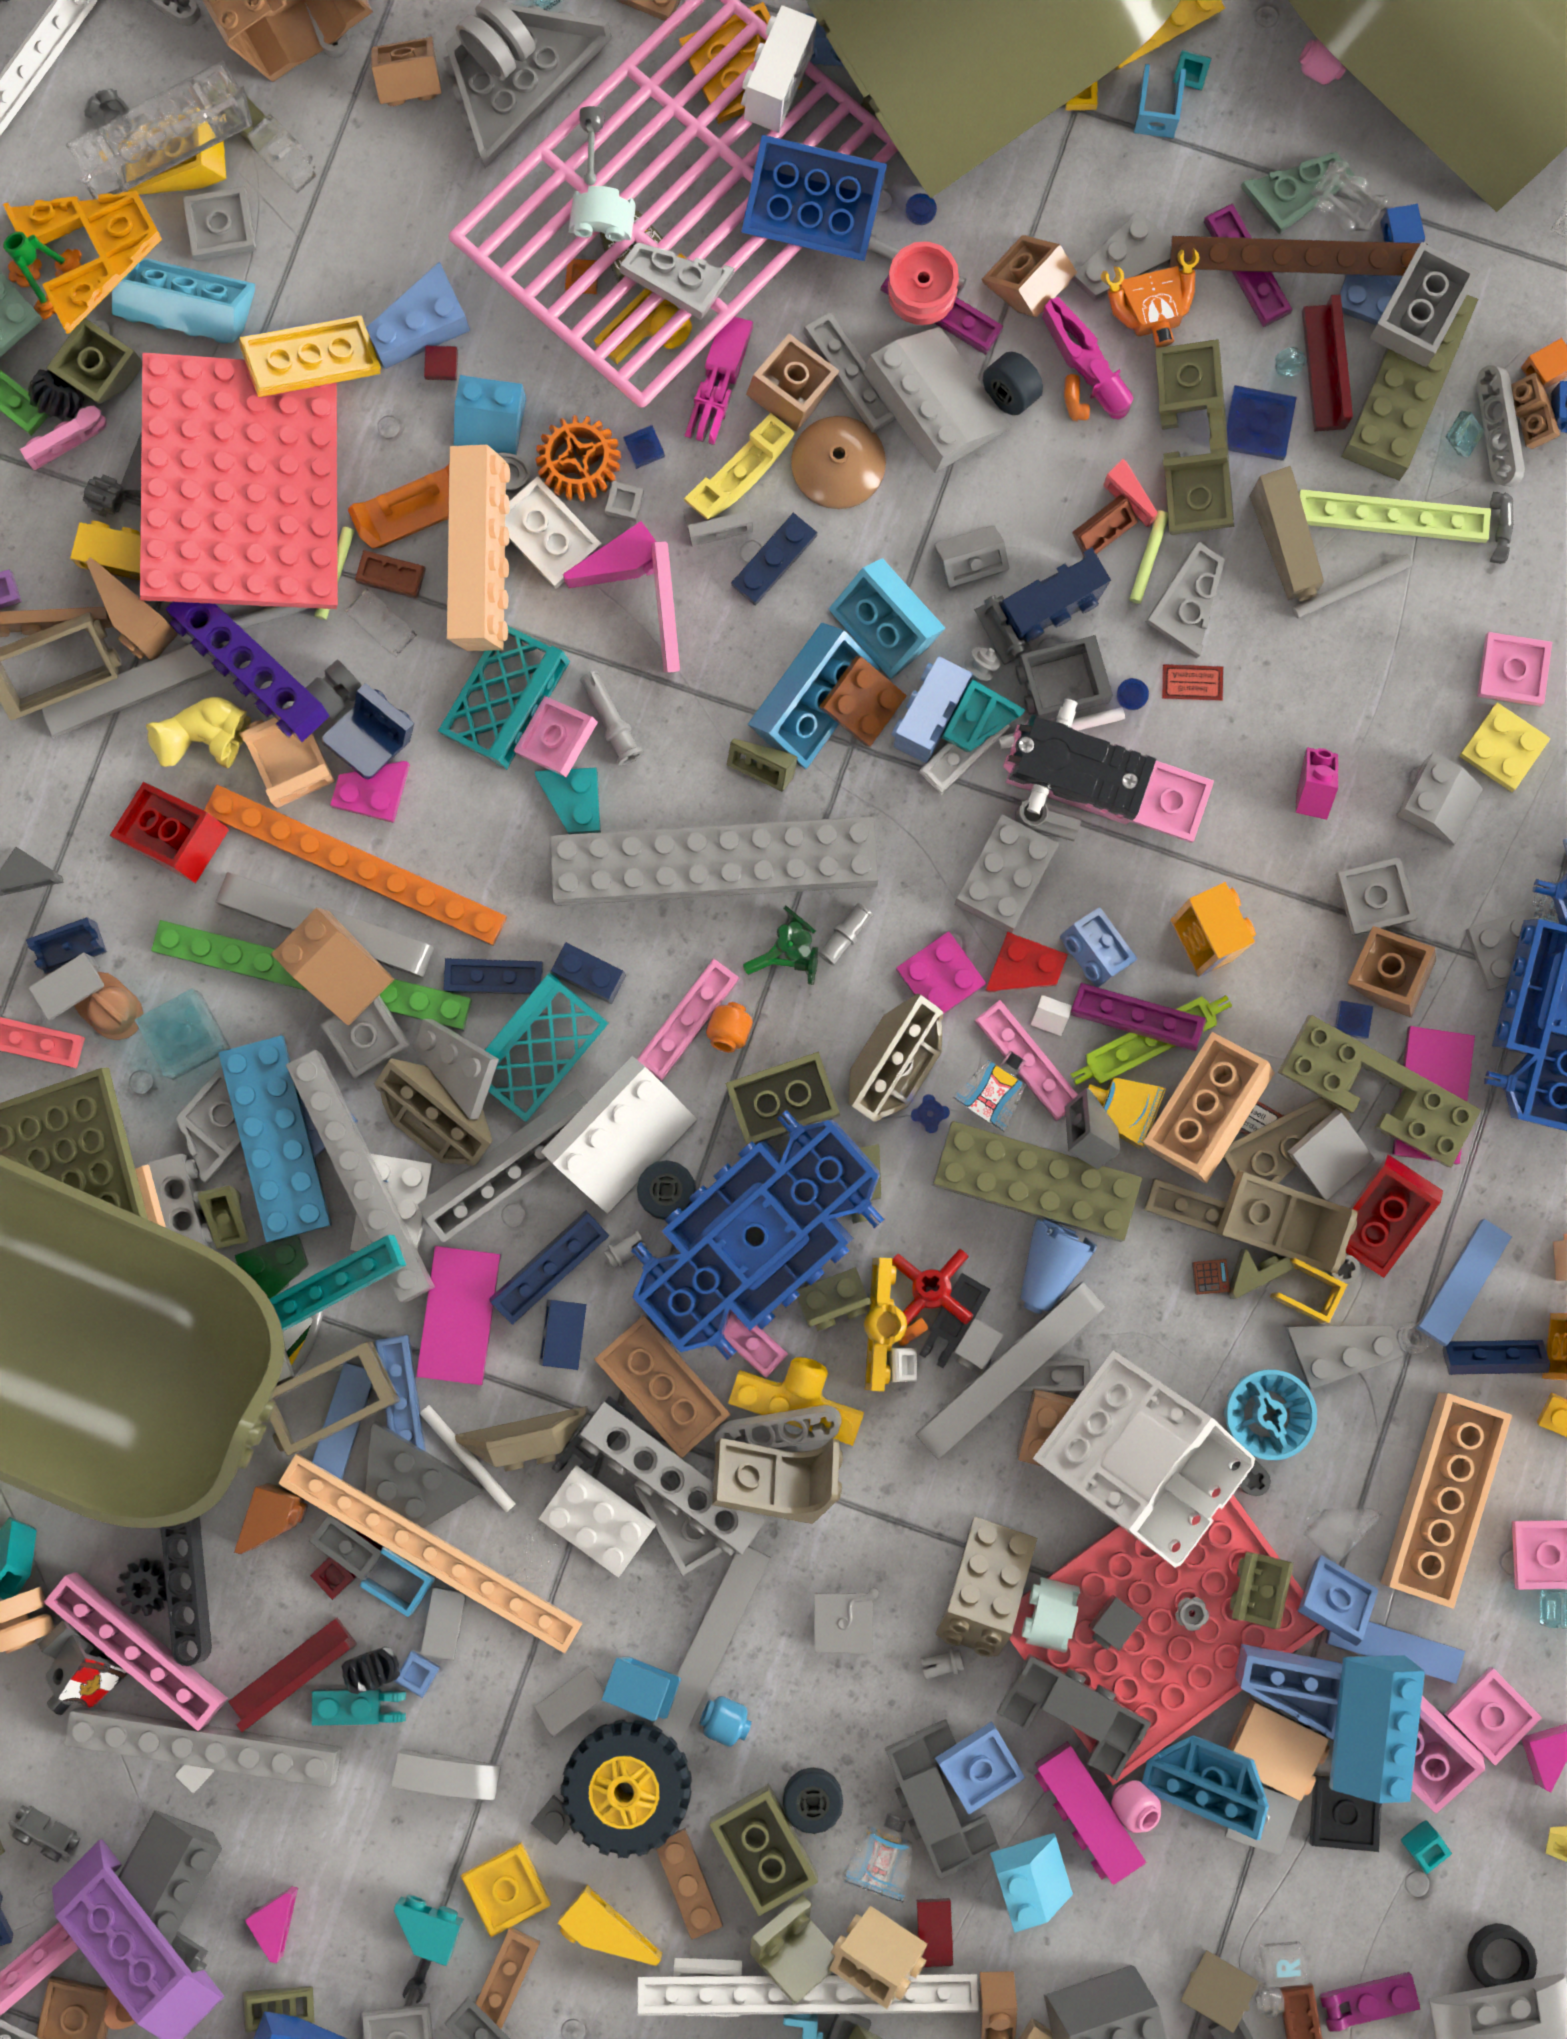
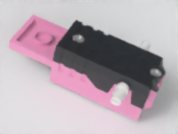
M1064 699L1063 707H1060L1056 722L1032 715L1025 725H1017L1013 735L1015 740L1011 746L1010 755L1006 756L1003 767L1009 772L1005 783L1031 791L1028 811L1040 814L1041 807H1044L1048 797L1125 825L1132 822L1189 843L1194 842L1214 780L1159 762L1150 755H1142L1140 752L1132 749L1127 750L1124 746L1113 745L1107 740L1073 729L1071 725L1073 724L1076 714L1075 708L1078 703L1070 699Z

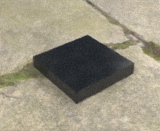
M1314 1775L1316 1780L1312 1795L1309 1844L1317 1847L1379 1852L1382 1803L1334 1791L1329 1788V1776Z

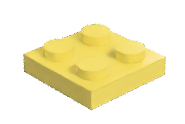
M1497 702L1462 750L1459 757L1513 792L1551 738Z

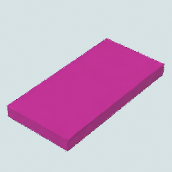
M1409 1026L1403 1066L1467 1101L1475 1035ZM1394 1138L1392 1155L1435 1161ZM1461 1150L1454 1162L1455 1165L1460 1164Z
M435 1246L431 1280L435 1288L428 1292L416 1377L483 1385L494 1309L489 1298L496 1293L501 1254Z

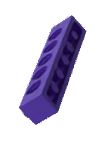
M172 602L165 609L172 618L169 622L171 627L181 637L187 633L193 639L190 642L192 647L203 657L208 653L214 659L211 662L214 668L224 677L230 674L235 679L232 684L245 697L251 694L257 700L254 705L267 718L272 714L278 720L276 726L288 738L294 735L300 742H303L330 717L319 700L216 604ZM208 621L204 627L197 628L202 622ZM229 641L225 647L218 648L221 643ZM251 661L247 667L240 668L242 663ZM272 681L269 687L261 689L265 682ZM294 701L290 708L282 709L285 703Z

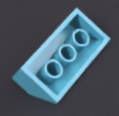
M143 258L112 290V315L123 317L124 320L129 322L141 321L153 324L159 329L171 328L184 331L189 336L201 335L214 338L219 343H234L244 331L255 292V283Z

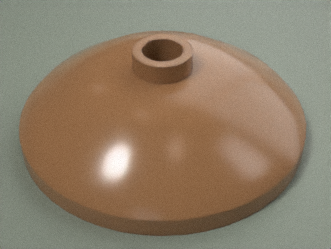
M830 416L812 423L800 434L792 451L791 467L798 488L809 500L826 508L847 509L865 502L877 491L884 477L886 457L879 437L875 432L872 433L865 423L847 416ZM841 451L845 456L842 459H836L833 454Z

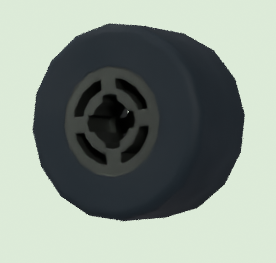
M1014 351L1006 352L983 372L982 381L985 391L990 395L998 408L1007 414L1020 415L1042 396L1043 383L1041 376L1030 360L1022 354Z
M669 1160L655 1162L647 1167L639 1177L637 1185L638 1201L644 1210L653 1217L665 1220L679 1207L684 1211L692 1204L689 1197L696 1192L695 1180L688 1169L678 1162Z
M810 1767L798 1771L791 1776L784 1788L783 1808L785 1816L791 1825L801 1832L817 1834L827 1831L836 1824L842 1814L843 1795L840 1784L832 1774L824 1769Z

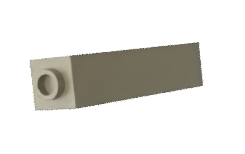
M1291 466L1261 475L1249 497L1288 601L1298 598L1299 601H1305L1317 595V591L1324 583V579Z

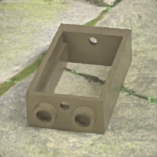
M91 611L0 647V702L10 721L118 678V667L121 666L120 658L114 647L108 648L104 640L107 637L104 625L100 619L94 620ZM87 628L105 665L20 699L1 661Z
M365 1342L277 1386L271 1402L275 1403V1407L268 1421H271L276 1432L272 1434L275 1445L280 1452L285 1451L286 1455L289 1456L400 1402V1399L373 1342ZM359 1357L379 1401L294 1443L274 1398Z

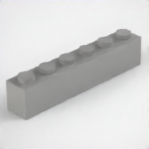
M578 1089L571 1092L483 1156L478 1164L468 1167L418 1204L425 1221L443 1243L552 1164L541 1151L587 1104Z

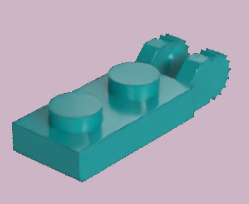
M381 1688L353 1694L348 1689L313 1690L312 1726L378 1725L381 1722H405L406 1713L381 1712V1701L401 1702L406 1700V1691H381Z

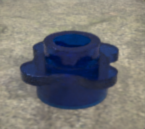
M931 1094L925 1095L922 1098L921 1105L911 1111L912 1120L924 1125L928 1133H935L938 1130L939 1123L950 1115L949 1108L935 1101V1097ZM928 1111H932V1112H933V1116H932V1117H929V1116L927 1115V1112H928Z

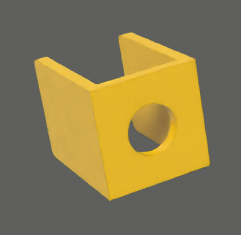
M1296 1258L1290 1259L1295 1269L1332 1287L1321 1312L1319 1313L1279 1292L1271 1293L1270 1298L1319 1323H1330L1348 1284Z

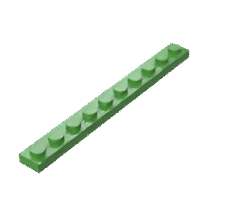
M162 920L159 921L151 949L154 953L308 991L271 955L275 950L274 948ZM397 979L380 994L388 1010L392 1013L420 1020L433 1019L441 1025L463 1031L472 1003V999L469 997Z

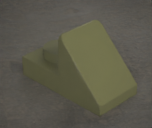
M229 1185L198 1192V1199L216 1249L249 1242V1233L240 1210L241 1194L239 1191Z
M1246 1248L1241 1249L1230 1283V1292H1228L1230 1299H1237L1293 1270L1294 1267L1289 1257L1279 1259L1277 1255H1273L1259 1263L1261 1269L1258 1270Z

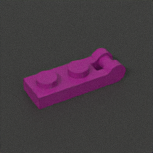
M1410 1972L1327 1991L1319 1995L1321 2005L1327 2011L1328 2018L1325 2021L1329 2032L1342 2031L1350 2026L1421 2009L1413 1976ZM1347 2002L1349 2012L1341 2013L1339 2005Z

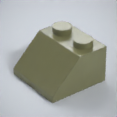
M84 318L74 328L46 368L98 404H101L128 388L141 370L142 360L134 350Z

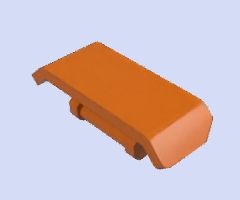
M450 463L441 470L427 474L420 479L385 494L383 493L371 500L353 503L348 508V512L359 537L372 549L381 548L449 519Z

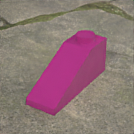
M640 521L563 574L565 584L568 588L636 579L645 573L649 576L654 573L651 544L655 543L656 540L643 522Z

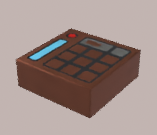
M1226 1259L1192 1262L1196 1295L1230 1292Z

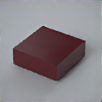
M425 346V379L457 381V346Z

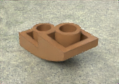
M1533 373L1511 384L1516 416L1520 418L1525 445L1530 449H1534L1559 437L1560 433L1556 418L1539 375Z

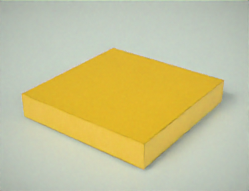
M522 1842L461 1874L464 1885L490 1938L548 1908L552 1904Z

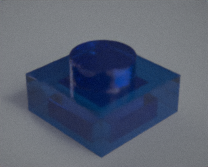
M653 425L623 437L636 469L665 457L664 450Z
M1341 1000L1338 1003L1335 1028L1351 1037L1369 1038L1373 1006Z

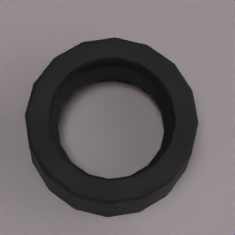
M1495 1923L1484 1926L1474 1934L1468 1945L1467 1959L1470 1970L1486 1988L1530 1980L1536 1975L1538 1960L1535 1948L1527 1937L1510 1925ZM1501 1938L1515 1943L1520 1949L1522 1956L1518 1971L1510 1978L1503 1980L1489 1975L1482 1961L1483 1953L1487 1946L1494 1940Z

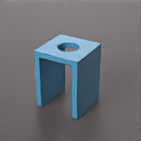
M1145 64L1140 82L1134 133L1174 138L1180 120L1186 69H1181L1175 89L1172 114L1144 111L1150 64ZM1159 122L1164 124V126L1157 127L1152 126L1149 123Z
M383 1547L380 1551L381 1554L424 1580L423 1585L411 1604L370 1578L363 1580L359 1586L409 1617L415 1613L436 1577Z
M630 1656L616 1658L602 1701L650 1721H655L657 1717L666 1719L672 1707L681 1678Z

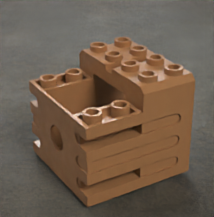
M202 0L227 46L272 82L324 50L319 43L307 7L324 36V42L328 43V45L334 43L348 29L373 13L367 0Z

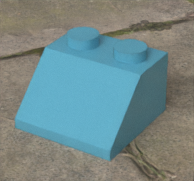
M1055 1833L990 1853L1015 1933L1047 1923L1073 1895Z

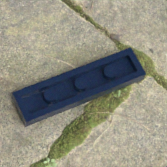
M585 1210L493 1294L489 1301L513 1325L609 1237V1234Z

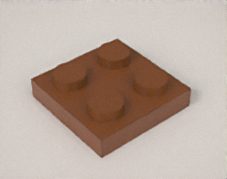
M856 656L822 702L820 708L862 744L871 747L907 695L862 656Z

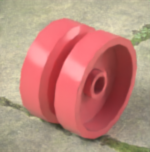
M926 241L914 242L902 248L893 258L889 270V303L894 312L904 321L915 325H930L944 319L952 310L957 296L959 281L958 265L952 254L941 245Z

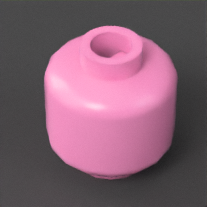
M1318 38L1316 40L1310 39L1299 57V62L1302 64V73L1322 85L1329 84L1334 78L1339 80L1346 71V67L1332 55Z
M1129 1781L1115 1789L1111 1800V1808L1119 1821L1133 1833L1147 1832L1158 1824L1161 1817L1160 1800L1140 1781Z

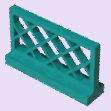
M508 625V635L516 638L518 648L501 653V650L484 651L438 729L440 734L494 761L496 765L506 770L517 754L514 752L516 745L544 696H551L570 663V660L562 650L553 645L550 647ZM537 649L545 653L539 664L528 667L525 653ZM520 655L523 669L507 674L504 660ZM499 662L502 676L486 680L484 670L487 665ZM525 675L527 686L524 691L512 694L509 680ZM504 682L507 696L491 701L488 687ZM483 689L486 703L470 708L468 702L470 694ZM510 703L511 713L508 718L496 721L493 707ZM488 709L491 723L475 728L472 714ZM467 716L470 730L459 734L450 730L456 719ZM493 730L495 740L490 749L487 750L479 745L477 735ZM472 737L473 742L466 738Z
M551 972L546 975L485 1048L486 1052L499 1059L498 1064L506 1055L507 1064H497L496 1070L507 1069L509 1087L496 1088L493 1084H490L488 1092L525 1122L528 1121L609 1024L604 1017L559 981L560 979ZM559 991L570 999V1013H552L551 1000ZM575 1004L583 1011L575 1012ZM547 1006L548 1015H540ZM590 1016L599 1025L591 1034L578 1035L576 1017ZM572 1017L573 1035L555 1037L553 1019ZM549 1019L550 1037L532 1039L531 1024L535 1020ZM527 1030V1039L519 1040ZM578 1039H586L579 1048ZM574 1040L575 1054L568 1059H557L555 1041ZM551 1042L553 1060L534 1061L532 1043ZM528 1044L530 1062L511 1063L510 1049L514 1045ZM566 1063V1065L558 1073V1064ZM553 1065L554 1079L550 1083L536 1084L535 1066ZM530 1067L532 1085L513 1086L512 1068ZM545 1088L538 1097L537 1089ZM533 1089L534 1103L525 1112L515 1103L514 1091ZM510 1091V1098L502 1092Z

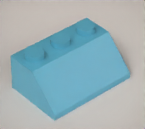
M883 558L863 567L828 609L890 679L898 675L926 651L946 629Z

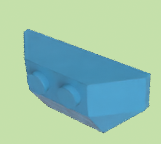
M1193 1735L1158 1752L1147 1760L1142 1783L1158 1798L1255 1840L1261 1839L1269 1805L1254 1759Z

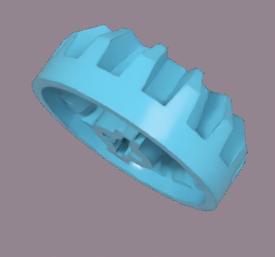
M1272 1369L1257 1370L1240 1378L1239 1382L1227 1395L1228 1400L1226 1408H1224V1417L1228 1427L1227 1432L1254 1457L1264 1460H1282L1292 1457L1304 1449L1315 1432L1317 1407L1313 1395L1300 1379L1290 1373ZM1267 1391L1279 1394L1286 1403L1282 1404L1279 1401L1272 1400ZM1253 1396L1256 1404L1252 1409V1418L1245 1420V1406ZM1266 1407L1276 1410V1414L1272 1416L1273 1422L1263 1419V1415L1267 1413ZM1286 1408H1289V1421L1287 1426L1284 1428L1283 1425L1287 1420ZM1255 1422L1259 1427L1267 1429L1270 1437H1262L1255 1434L1248 1425Z

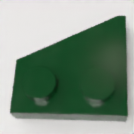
M299 1234L234 1255L237 1265L259 1285L268 1299L283 1292L289 1286V1283L309 1265Z

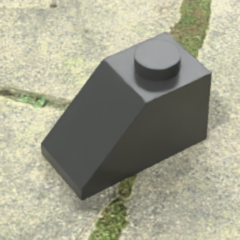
M1088 1088L1084 1089L1065 1106L1068 1152L1099 1169L1106 1162L1113 1160L1118 1152H1120L1119 1133L1117 1126L1093 1092Z

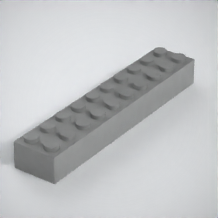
M874 817L550 836L553 900L557 906L878 886Z

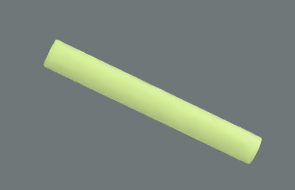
M1157 511L1158 514L1154 520L1129 598L1133 603L1141 604L1168 521V513L1165 511Z
M342 527L337 543L338 582L355 532L348 527ZM316 608L314 616L321 620H327L330 609Z

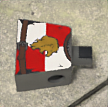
M71 1635L46 1674V1681L54 1694L48 1700L47 1705L51 1711L58 1715H63L71 1704L92 1708L129 1673L88 1639Z

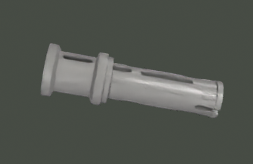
M591 671L590 674L595 685H592L587 674L581 677L580 681L606 728L604 738L607 742H611L618 756L616 761L619 766L632 763L644 754V751L636 745L631 735V725L622 721L600 677L599 671Z

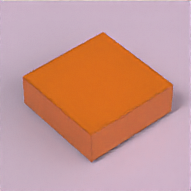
M573 259L567 265L565 291L597 260ZM598 278L583 294H597Z

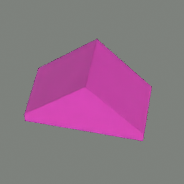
M1567 1724L1536 1732L1521 1739L1535 1784L1550 1793L1567 1762Z
M291 1886L251 1913L245 1920L268 1960L272 1963L277 1964L284 1955L298 1887Z

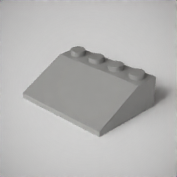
M941 327L898 339L869 357L863 373L934 473L944 469L1012 427Z

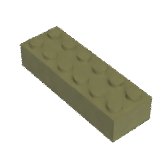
M1466 295L1439 348L1427 367L1386 348L1342 453V458L1398 481L1401 480L1410 466L1479 299Z
M952 1121L932 1186L1122 1242L1126 1238L1143 1177L1106 1166L1096 1169L1079 1158Z

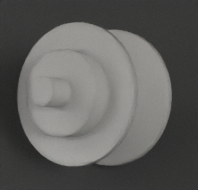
M974 648L971 652L972 658H968L964 666L967 671L973 673V680L990 681L993 678L992 671L999 669L1000 662L992 648Z

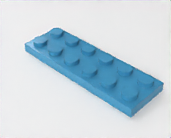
M281 1035L218 1052L266 1242L331 1226L332 1222L299 1093L286 1067V1064L290 1063V1058L284 1036Z

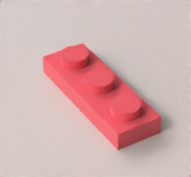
M0 1017V1051L77 1069L85 1037Z

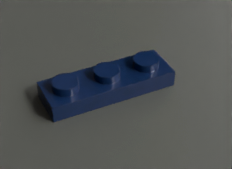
M793 512L734 578L731 586L756 606L817 537V531Z
M445 958V992L530 995L543 980L542 961Z
M1543 1340L1450 1341L1442 1349L1449 1375L1549 1373L1551 1364Z

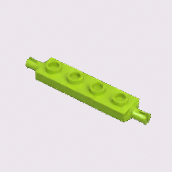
M1227 995L1211 1003L1201 996L1176 1010L1206 1018L1203 1030L1205 1032L1217 1025L1216 1014L1231 1008L1232 1004L1229 1001L1220 1007L1218 1006L1229 1000ZM1130 1032L1086 1054L1087 1066L1070 1073V1076L1073 1079L1084 1074L1073 1081L1076 1086L1092 1077L1099 1084H1102L1176 1045Z

